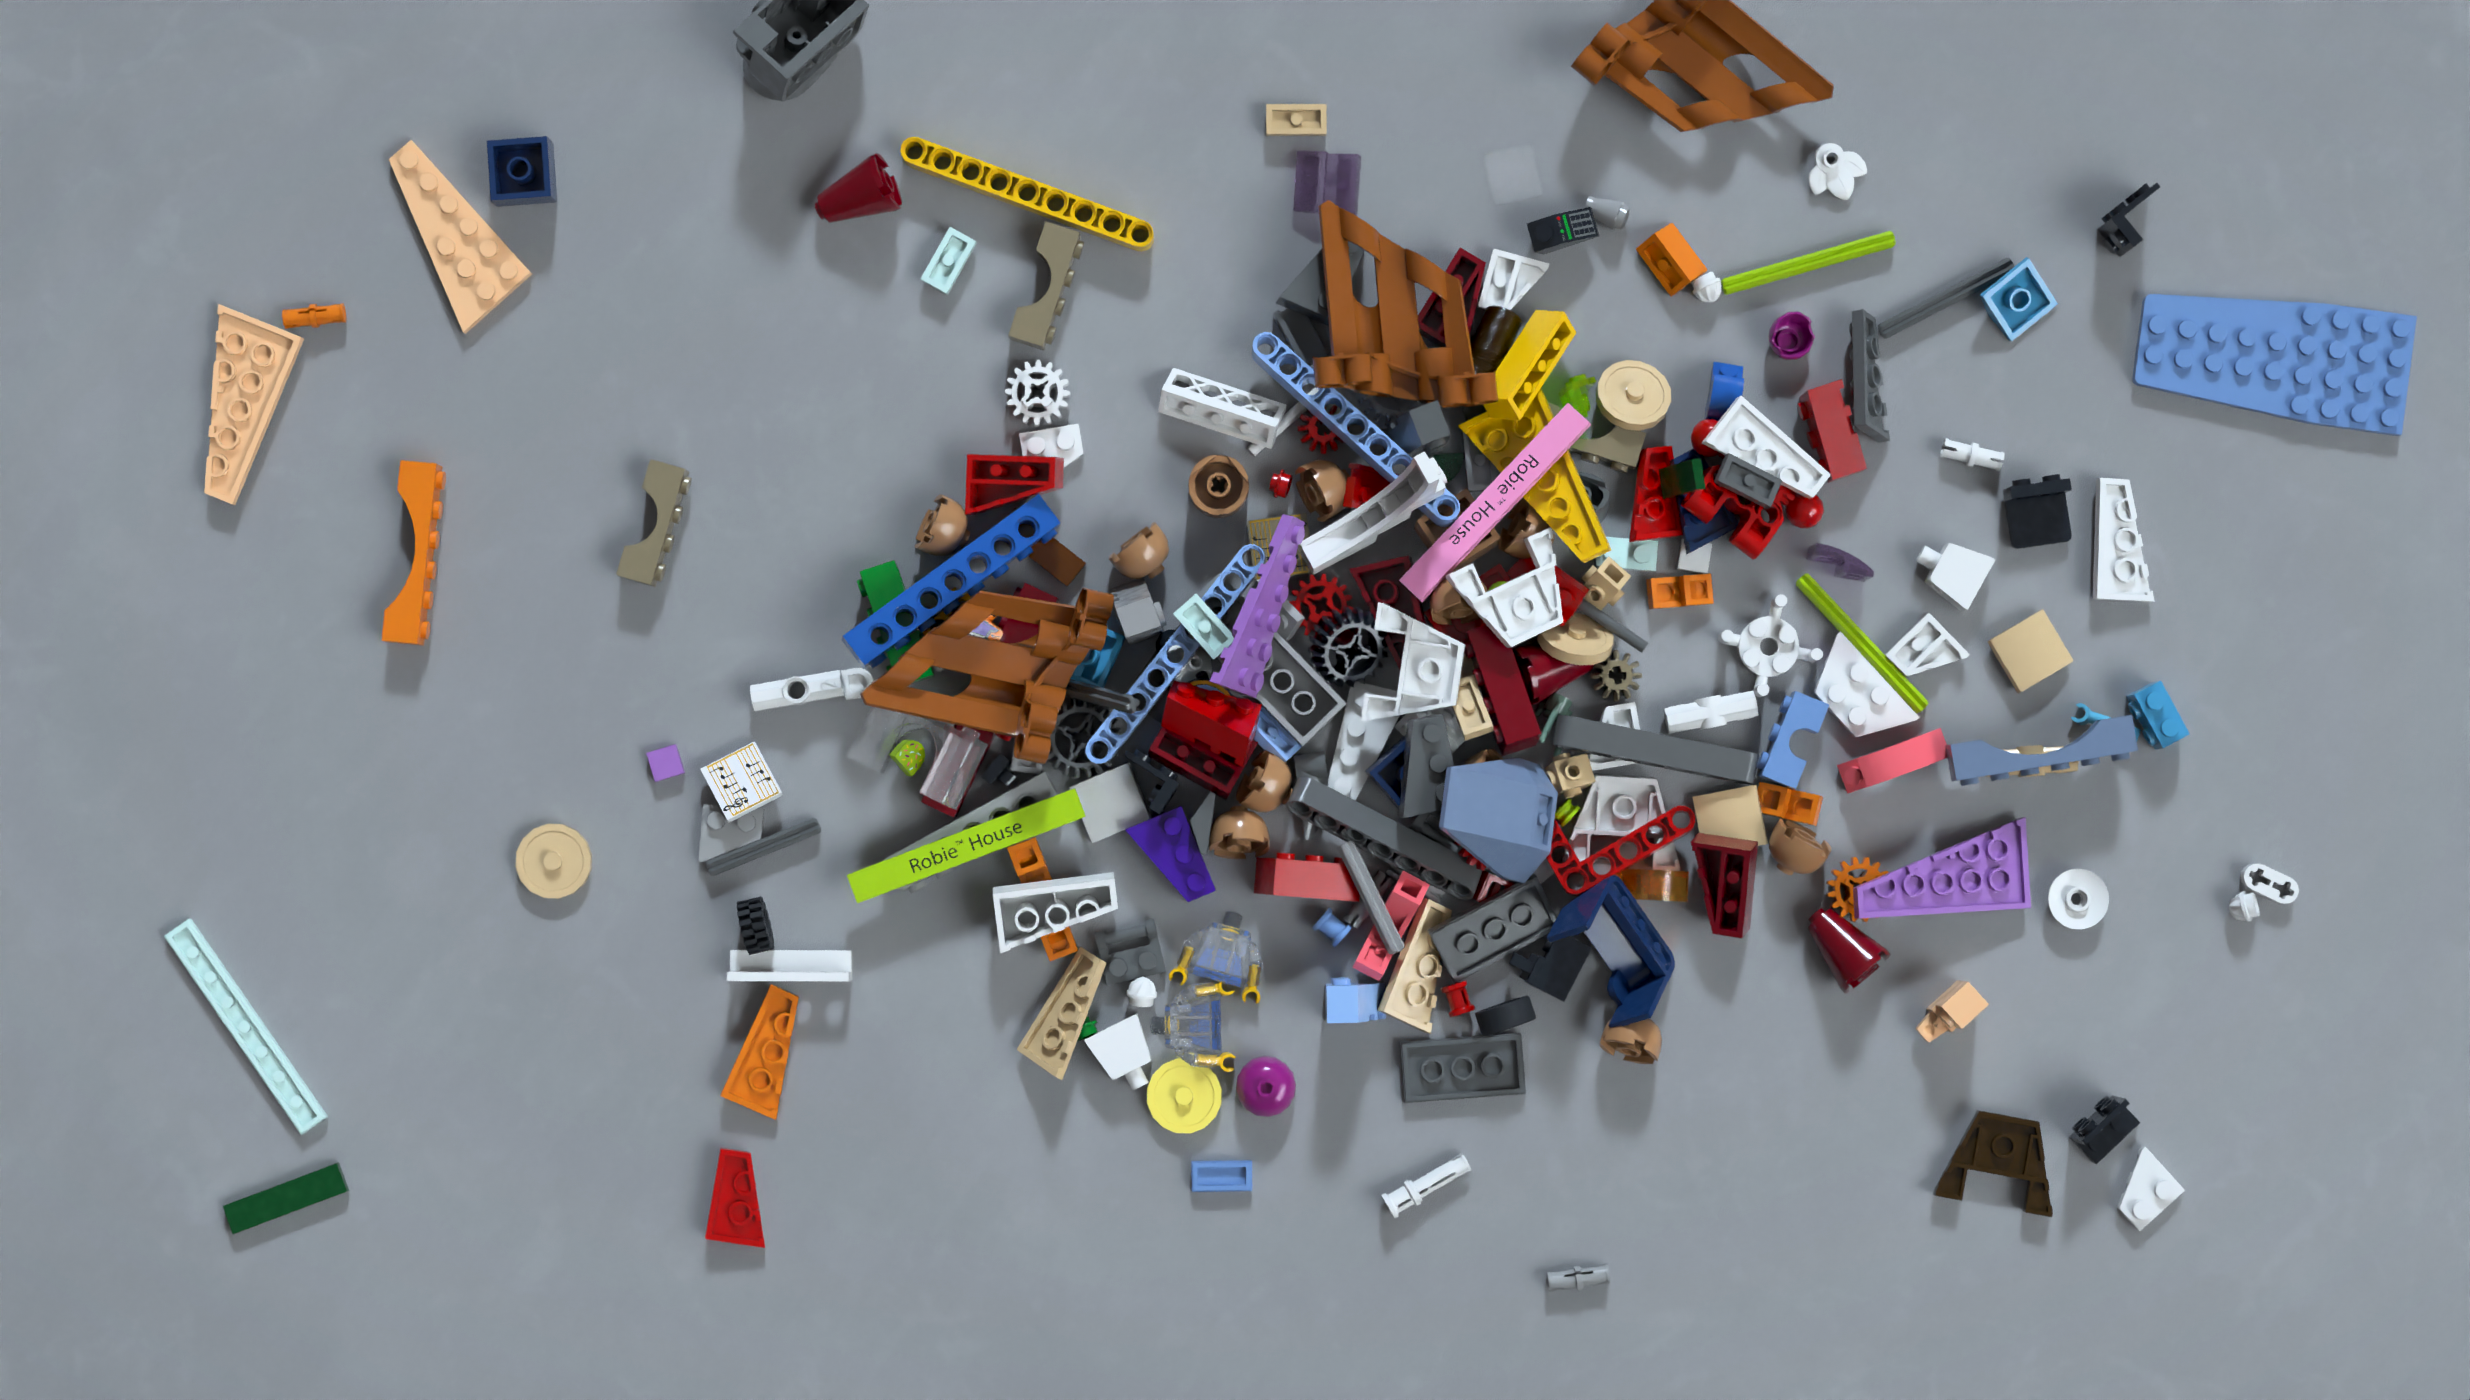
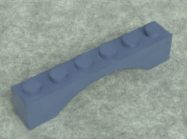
M2132 715L2097 720L2072 743L2044 754L2025 755L2010 753L1993 747L1981 739L1945 745L1951 781L1960 780L1961 786L1979 783L1978 777L1990 775L1991 781L2008 779V772L2019 770L2021 776L2040 773L2039 767L2049 765L2051 766V771L2070 768L2069 762L2080 760L2081 766L2099 764V757L2110 755L2112 761L2129 759V752L2138 751Z

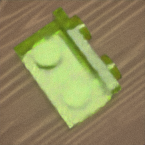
M1581 374L1569 378L1568 382L1564 383L1565 386L1558 393L1562 407L1569 403L1586 419L1588 417L1587 411H1590V403L1586 393L1581 394V392L1588 391L1596 383L1595 376L1587 378L1586 374Z

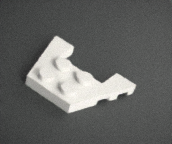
M1551 527L1523 539L1536 569L1485 592L1473 564H1469L1446 575L1448 582L1507 648L1513 647L1563 623L1559 584H1556L1554 566L1557 564L1556 555L1553 554L1551 539L1554 538Z
M1378 603L1374 630L1405 634L1397 697L1365 693L1361 721L1457 705L1465 644L1384 603Z
M1595 774L1596 782L1590 786L1568 841L1580 862L1590 856L1592 834L1626 836L1666 812L1656 778ZM1652 828L1647 832L1646 838H1654L1653 844H1657L1663 840L1664 834L1660 829ZM1674 842L1653 854V870L1680 871ZM1566 849L1562 855L1561 864L1565 863L1569 858V852Z

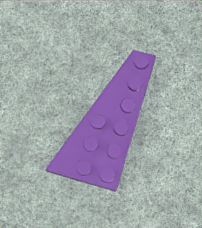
M1282 514L1269 544L1270 558L1265 564L1261 563L1257 571L1258 576H1261L1256 589L1250 588L1232 628L1234 640L1228 648L1224 647L1220 658L1224 660L1219 673L1213 672L1209 682L1256 698L1258 691L1261 690L1264 683V668L1272 655V639L1280 626L1279 614L1282 603L1288 597L1289 589L1287 585L1289 578L1296 568L1297 549L1305 535V522L1298 518Z
M2020 817L1854 887L1855 918L2031 908L2026 817Z

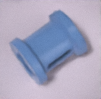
M1329 907L1312 929L1322 932L1332 941V946L1336 947L1351 930L1352 926L1341 922L1332 914L1333 910Z

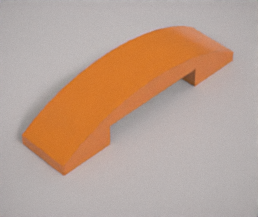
M1036 837L1007 848L1021 884L1053 880ZM1070 926L1056 933L1052 932L1041 937L1049 961L1078 951Z

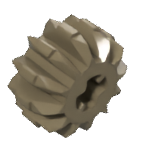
M1614 650L1612 661L1608 657L1603 661L1605 665L1601 663L1594 665V668L1599 670L1600 673L1590 674V679H1600V683L1594 685L1593 689L1597 691L1604 687L1605 690L1601 696L1603 699H1606L1612 691L1613 701L1618 702L1620 691L1628 699L1631 697V693L1627 687L1633 690L1639 689L1640 686L1633 682L1632 679L1642 678V673H1632V669L1638 667L1639 662L1635 661L1628 665L1627 662L1631 654L1625 653L1622 660H1619V651ZM1612 668H1618V673L1623 674L1624 678L1618 680L1620 684H1615L1614 679L1609 678L1608 674L1614 671Z

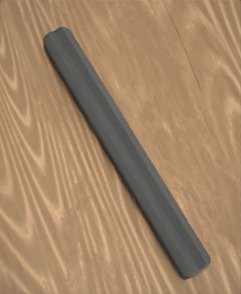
M2006 258L1880 323L1878 330L1881 336L1887 339L1995 283L2015 266L2010 258Z

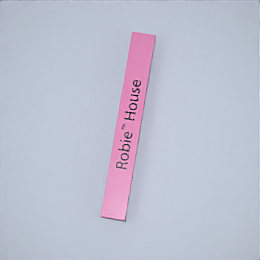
M1567 403L1399 581L1423 602L1446 578V575L1450 574L1579 439L1591 426L1590 422Z

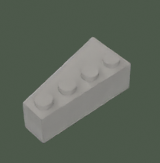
M1144 577L1110 589L1111 594L1114 595V605L1129 646L1163 633L1162 627L1167 624L1159 601L1153 603Z

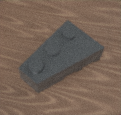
M1348 241L1352 281L1364 250ZM1321 249L1280 295L1276 304L1329 326L1323 252Z
M1438 400L1409 410L1396 419L1398 424L1395 425L1393 422L1388 424L1387 428L1381 429L1411 458L1424 451L1428 457L1442 452L1443 448H1445L1444 445L1447 444L1451 435Z
M1442 714L1415 718L1407 722L1398 817L1407 818L1441 810L1446 769L1447 767L1454 766Z

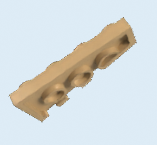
M1423 898L1378 1011L1418 1030L1431 1034L1433 1023H1430L1432 1008L1436 1007L1437 995L1434 994L1437 977L1441 978L1442 965H1440L1441 957L1427 930L1451 918L1452 910L1430 899Z
M1081 946L1017 1048V1051L1060 1080H1063L1107 964Z

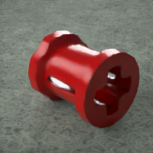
M1466 980L1441 988L1442 993H1446L1451 1009L1449 1012L1450 1017L1475 1010V1006L1470 1003L1466 990L1468 984Z

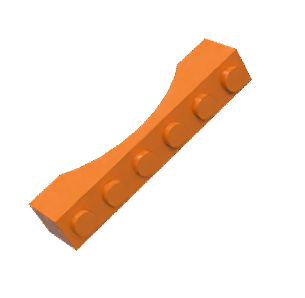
M400 460L397 491L405 501L412 518L415 532V555L405 586L397 598L384 610L381 641L424 646V640H428L430 635V622L427 621V611L432 609L434 598L433 592L430 591L431 579H435L437 564L436 561H433L434 549H438L440 542V533L436 531L437 519L440 520L443 513V503L439 501L440 489L444 490L446 484V472L442 471L443 467L437 463Z

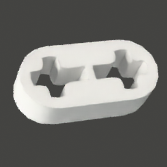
M2249 864L2241 871L2240 879L2245 888L2273 902L2287 904L2293 902L2298 896L2299 888L2295 880L2265 865ZM2260 870L2259 876L2267 880L2266 884L2262 882H2255L2254 885L2251 884L2253 879L2249 877V873ZM2286 882V889L2290 891V894L2283 895L2280 898V891L2272 888L2273 883L2284 885Z

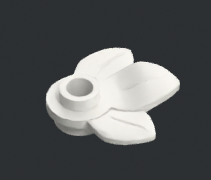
M1826 143L1821 145L1815 153L1816 165L1810 171L1808 181L1815 195L1828 188L1835 197L1848 200L1854 190L1853 177L1867 174V167L1857 153L1843 151L1839 145L1834 143ZM1829 153H1833L1835 156V160L1831 164L1826 160Z

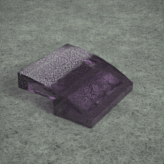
M1297 151L1293 211L1319 214L1318 206L1326 200H1330L1338 207L1357 216L1361 156L1359 154H1329L1327 151Z
M1816 543L1808 548L1806 560L1836 565L1834 577L1860 582L1873 578L1874 571L1867 564L1841 549L1821 543Z

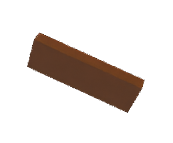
M1021 524L1018 526V532L1022 537L1029 538L1034 535V529L1031 525ZM1052 538L1045 544L1040 540L1031 547L1034 552L1029 557L1067 587L1086 565L1082 559L1055 538Z

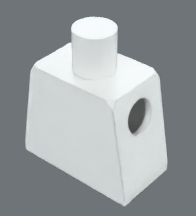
M1947 543L1943 546L1940 553L1924 546L1916 561L1930 569L1924 582L1954 607L1963 612L1970 607L1995 559L1964 547Z
M1137 1013L1085 1039L1087 1046L1112 1080L1125 1075L1132 1091L1149 1083L1141 1066L1151 1062L1152 1059Z

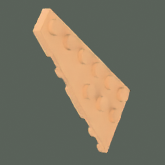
M410 140L389 158V162L463 333L466 334L527 280L532 273L421 149Z
M218 304L217 314L219 315L215 339L217 343L216 361L213 366L210 407L212 409V416L208 434L210 443L209 456L206 461L204 493L236 505L304 338Z

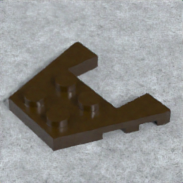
M1977 1110L1938 1181L1933 1195L1962 1201L1968 1169L2028 1180L2023 1212L2052 1217L2053 1209L2050 1204V1189L2046 1177L2040 1122Z

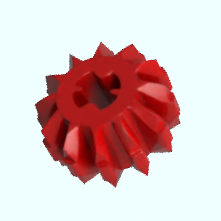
M1333 405L1328 414L1334 415L1337 411V406ZM1310 411L1309 413L1312 418L1301 414L1300 419L1308 425L1298 426L1297 431L1301 433L1308 432L1300 441L1302 444L1310 440L1313 441L1309 451L1313 452L1318 444L1321 445V454L1325 455L1327 444L1335 452L1338 450V446L1334 440L1345 443L1332 431L1328 435L1326 432H1324V436L1319 435L1318 427L1315 425L1317 423L1322 425V422Z

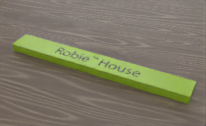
M1076 788L850 873L847 875V878L858 904L1082 819L1086 815Z

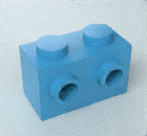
M2161 680L2152 682L2126 696L2129 701L2128 707L2135 719H2139L2144 729L2142 733L2145 740L2155 750L2163 749L2190 734Z

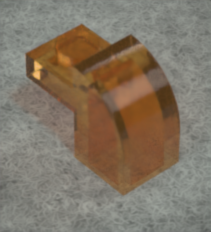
M1626 869L1617 875L1636 900L1688 902L1689 871Z

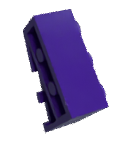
M1181 806L1125 829L1187 902L1216 891Z

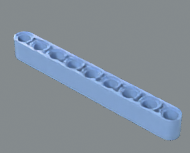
M1269 332L1260 333L1255 337L1252 345L1253 360L1390 484L1398 477L1392 470L1393 466L1402 464L1407 468L1413 458L1336 389L1318 388L1319 391L1316 394H1306L1302 388L1306 384L1315 385L1314 371L1278 337ZM1262 344H1269L1273 347L1274 351L1271 354L1264 355L1257 348ZM1284 364H1291L1296 368V372L1286 375L1281 372L1280 367ZM1329 404H1336L1341 409V412L1337 415H1330L1325 411V407ZM1351 424H1358L1362 427L1363 433L1352 435L1348 432L1347 427ZM1374 444H1380L1385 448L1386 452L1383 455L1377 456L1372 454L1370 447ZM1445 489L1443 495L1422 505L1418 509L1436 525L1449 527L1458 518L1460 503L1451 492ZM1440 505H1448L1453 509V514L1448 517L1442 516L1437 508Z
M1255 544L1243 546L1201 598L1205 603L1213 597L1218 598L1222 602V610L1216 614L1220 620L1224 618L1258 575L1257 571L1261 563H1266V555L1261 547ZM1251 549L1257 550L1260 554V562L1254 567H1248L1243 560L1245 553ZM1232 573L1239 575L1241 578V586L1235 591H1230L1225 587V579ZM1182 624L1126 693L1132 696L1136 693L1142 694L1146 699L1145 708L1132 714L1114 709L1086 745L1085 752L1091 762L1102 764L1114 757L1201 647L1196 639L1188 636L1187 629ZM1175 645L1180 646L1184 651V658L1179 663L1171 662L1168 657L1169 649ZM1155 669L1161 670L1165 675V682L1160 687L1153 686L1149 681V675ZM1117 717L1123 718L1127 723V730L1122 735L1114 733L1111 728L1112 721ZM1097 741H1102L1108 746V754L1103 759L1097 758L1093 754V746Z

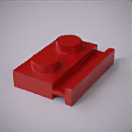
M1349 463L1348 468H1351V476L1347 477L1343 507L1355 510L1377 495L1390 483L1372 467Z

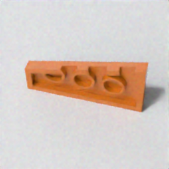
M770 984L720 1093L721 1097L776 1120L799 999L798 995Z

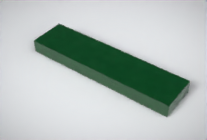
M338 1162L223 1206L232 1234H236L349 1191V1188Z

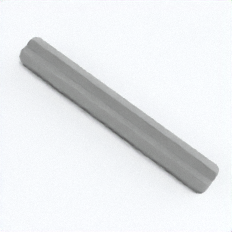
M1348 841L1340 845L1338 851L1387 952L1395 954L1401 951L1405 945L1355 843Z

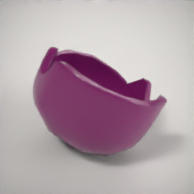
M1787 312L1774 321L1769 329L1768 337L1773 352L1779 358L1798 360L1810 351L1815 339L1811 329V319L1800 312Z

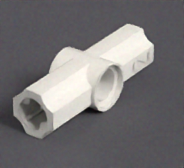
M841 670L801 677L793 676L784 680L750 685L754 711L795 704L802 705L807 702L845 696ZM801 682L805 687V693L801 698L793 699L790 694V688L794 683Z
M1754 691L1724 697L1716 695L1694 700V703L1680 704L1663 709L1668 734L1696 728L1703 730L1727 725V722L1759 716Z

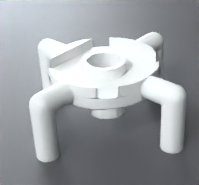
M1783 594L1771 600L1768 616L1750 622L1740 635L1733 634L1730 630H1725L1718 635L1720 643L1737 646L1741 661L1751 673L1756 675L1753 691L1757 697H1762L1769 693L1768 677L1778 676L1788 671L1796 659L1815 662L1823 657V651L1819 648L1811 650L1799 647L1796 630L1786 621L1780 619L1782 607L1787 604V597ZM1770 638L1776 643L1777 648L1773 655L1768 656L1762 653L1760 643L1763 639Z

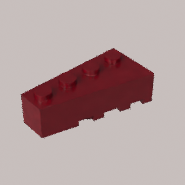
M1409 555L1349 569L1375 620L1378 603H1384L1426 624L1422 602L1399 581L1413 566L1412 557ZM1387 632L1388 635L1384 639L1399 670H1401L1406 635Z
M1487 625L1468 630L1465 636L1466 641L1462 642L1465 644L1464 652L1467 659H1472L1475 668L1472 670V674L1478 687L1481 688L1483 701L1493 724L1494 731L1492 733L1499 746L1501 756L1503 757L1536 746L1541 736V731L1512 648H1507Z

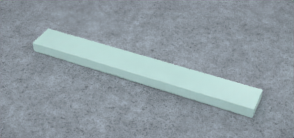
M187 919L164 935L166 941L298 1132L303 1135L328 1117L193 920Z

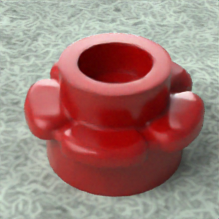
M1283 469L1280 471V474L1274 473L1271 478L1269 491L1274 492V498H1278V496L1287 498L1293 476L1286 474Z

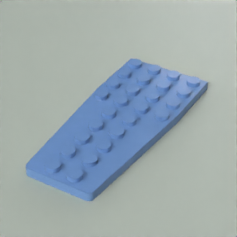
M2149 294L2142 301L2132 381L2137 386L2302 423L2401 436L2417 316L2324 303Z

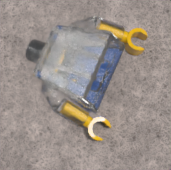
M1228 911L1224 915L1222 924L1210 922L1207 929H1199L1184 942L1176 961L1178 967H1175L1169 973V980L1173 979L1174 972H1180L1183 975V981L1180 986L1188 980L1189 975L1186 969L1189 968V974L1244 988L1242 991L1244 1003L1246 1002V994L1255 992L1257 994L1255 1004L1259 1003L1260 992L1257 986L1261 983L1263 961L1257 944L1251 941V933L1240 929L1243 919L1242 915Z
M1213 981L1191 984L1175 995L1173 1003L1165 1005L1164 1016L1152 1017L1150 1022L1151 1033L1153 1035H1165L1166 1048L1174 1049L1175 1055L1190 1066L1203 1068L1219 1066L1224 1071L1231 1072L1234 1068L1223 1066V1061L1227 1057H1236L1230 1052L1222 1053L1221 996L1215 995L1219 993L1222 996H1228L1233 994L1234 991L1225 992L1222 989L1223 982L1218 981L1217 984H1214Z

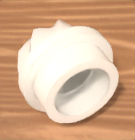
M1709 272L1691 282L1694 287L1693 294L1702 302H1715L1721 294V280L1716 278L1713 272Z
M2243 891L2231 899L2229 912L2236 920L2249 922L2252 921L2253 917L2260 915L2258 901L2254 893L2246 894Z
M1145 977L1132 981L1127 990V996L1130 997L1129 1004L1136 1007L1153 1006L1154 999L1157 997L1154 983Z

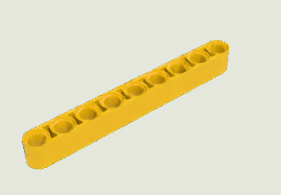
M909 137L901 145V156L906 165L912 169L1135 251H1146L1154 243L1153 228L1148 222L919 137ZM918 146L923 149L921 157L915 160L908 158L907 153L909 149ZM940 157L951 159L950 166L945 170L935 167L936 161ZM969 167L979 169V175L974 180H967L963 177L964 171ZM999 177L1005 178L1008 181L1005 189L997 191L991 187L994 179ZM1024 188H1032L1036 191V195L1032 200L1024 201L1019 197L1020 192ZM1053 198H1060L1063 200L1064 206L1059 211H1051L1048 208L1049 201ZM1086 208L1091 210V219L1086 222L1077 220L1076 213L1080 209ZM1107 220H1118L1121 223L1120 228L1116 232L1106 231L1104 224ZM1138 229H1144L1148 232L1149 237L1145 242L1138 243L1132 239V234Z

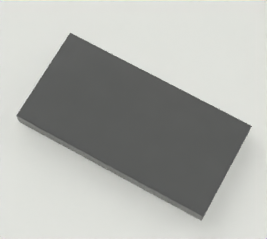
M1533 874L1525 883H1516L1431 927L1427 931L1455 984L1548 935L1557 917L1538 877Z
M1521 1033L1400 1042L1404 1103L1526 1094Z

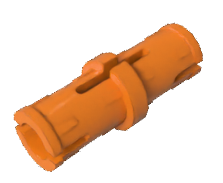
M344 303L328 306L309 304V307L282 310V320L285 329L300 326L318 328L322 324L344 323L347 321Z

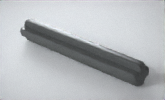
M1070 679L1066 687V696L1130 714L1135 713L1136 707L1139 705L1138 699L1132 695Z
M816 818L809 819L710 859L706 862L707 869L711 876L718 875L821 833L820 824Z

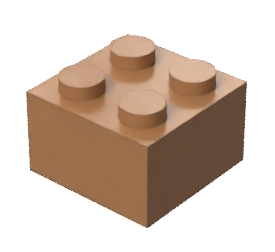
M1467 488L1455 495L1460 503L1458 518L1475 501ZM1440 505L1437 508L1442 516L1448 517L1453 514V509L1448 505ZM1424 515L1416 520L1414 530L1427 549H1429L1449 527H1440ZM1495 528L1478 543L1453 571L1467 566L1498 546L1501 537Z

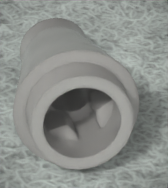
M1592 196L1588 197L1584 208L1591 207L1594 218L1612 230H1615V228L1622 230L1630 213V207L1625 206L1622 201L1600 199Z

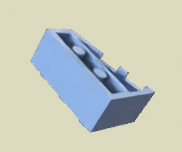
M1349 977L1331 978V984H1325L1326 1022L1360 1023L1367 1022L1369 1019H1386V1014L1378 1011L1385 992V982L1351 983Z

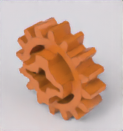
M1851 857V865H1848L1845 861L1839 862L1842 870L1832 869L1831 873L1835 876V880L1826 881L1827 885L1833 887V891L1826 893L1827 897H1834L1835 899L1830 905L1831 908L1840 907L1839 915L1844 917L1849 913V918L1852 922H1855L1857 918H1855L1854 885L1851 883H1866L1889 873L1888 871H1878L1881 864L1879 862H1875L1870 866L1869 857H1864L1861 864H1859L1857 857ZM1855 869L1865 870L1860 877L1854 878L1847 874ZM1840 884L1845 887L1846 897L1844 900L1840 894ZM1861 918L1862 922H1868V918Z

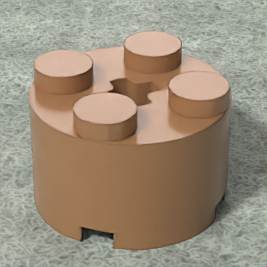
M1210 455L1200 460L1192 469L1188 483L1189 495L1194 506L1206 516L1215 519L1232 516L1244 506L1248 498V475L1244 467L1234 458L1224 455ZM1217 480L1219 483L1225 481V492H1213V481Z

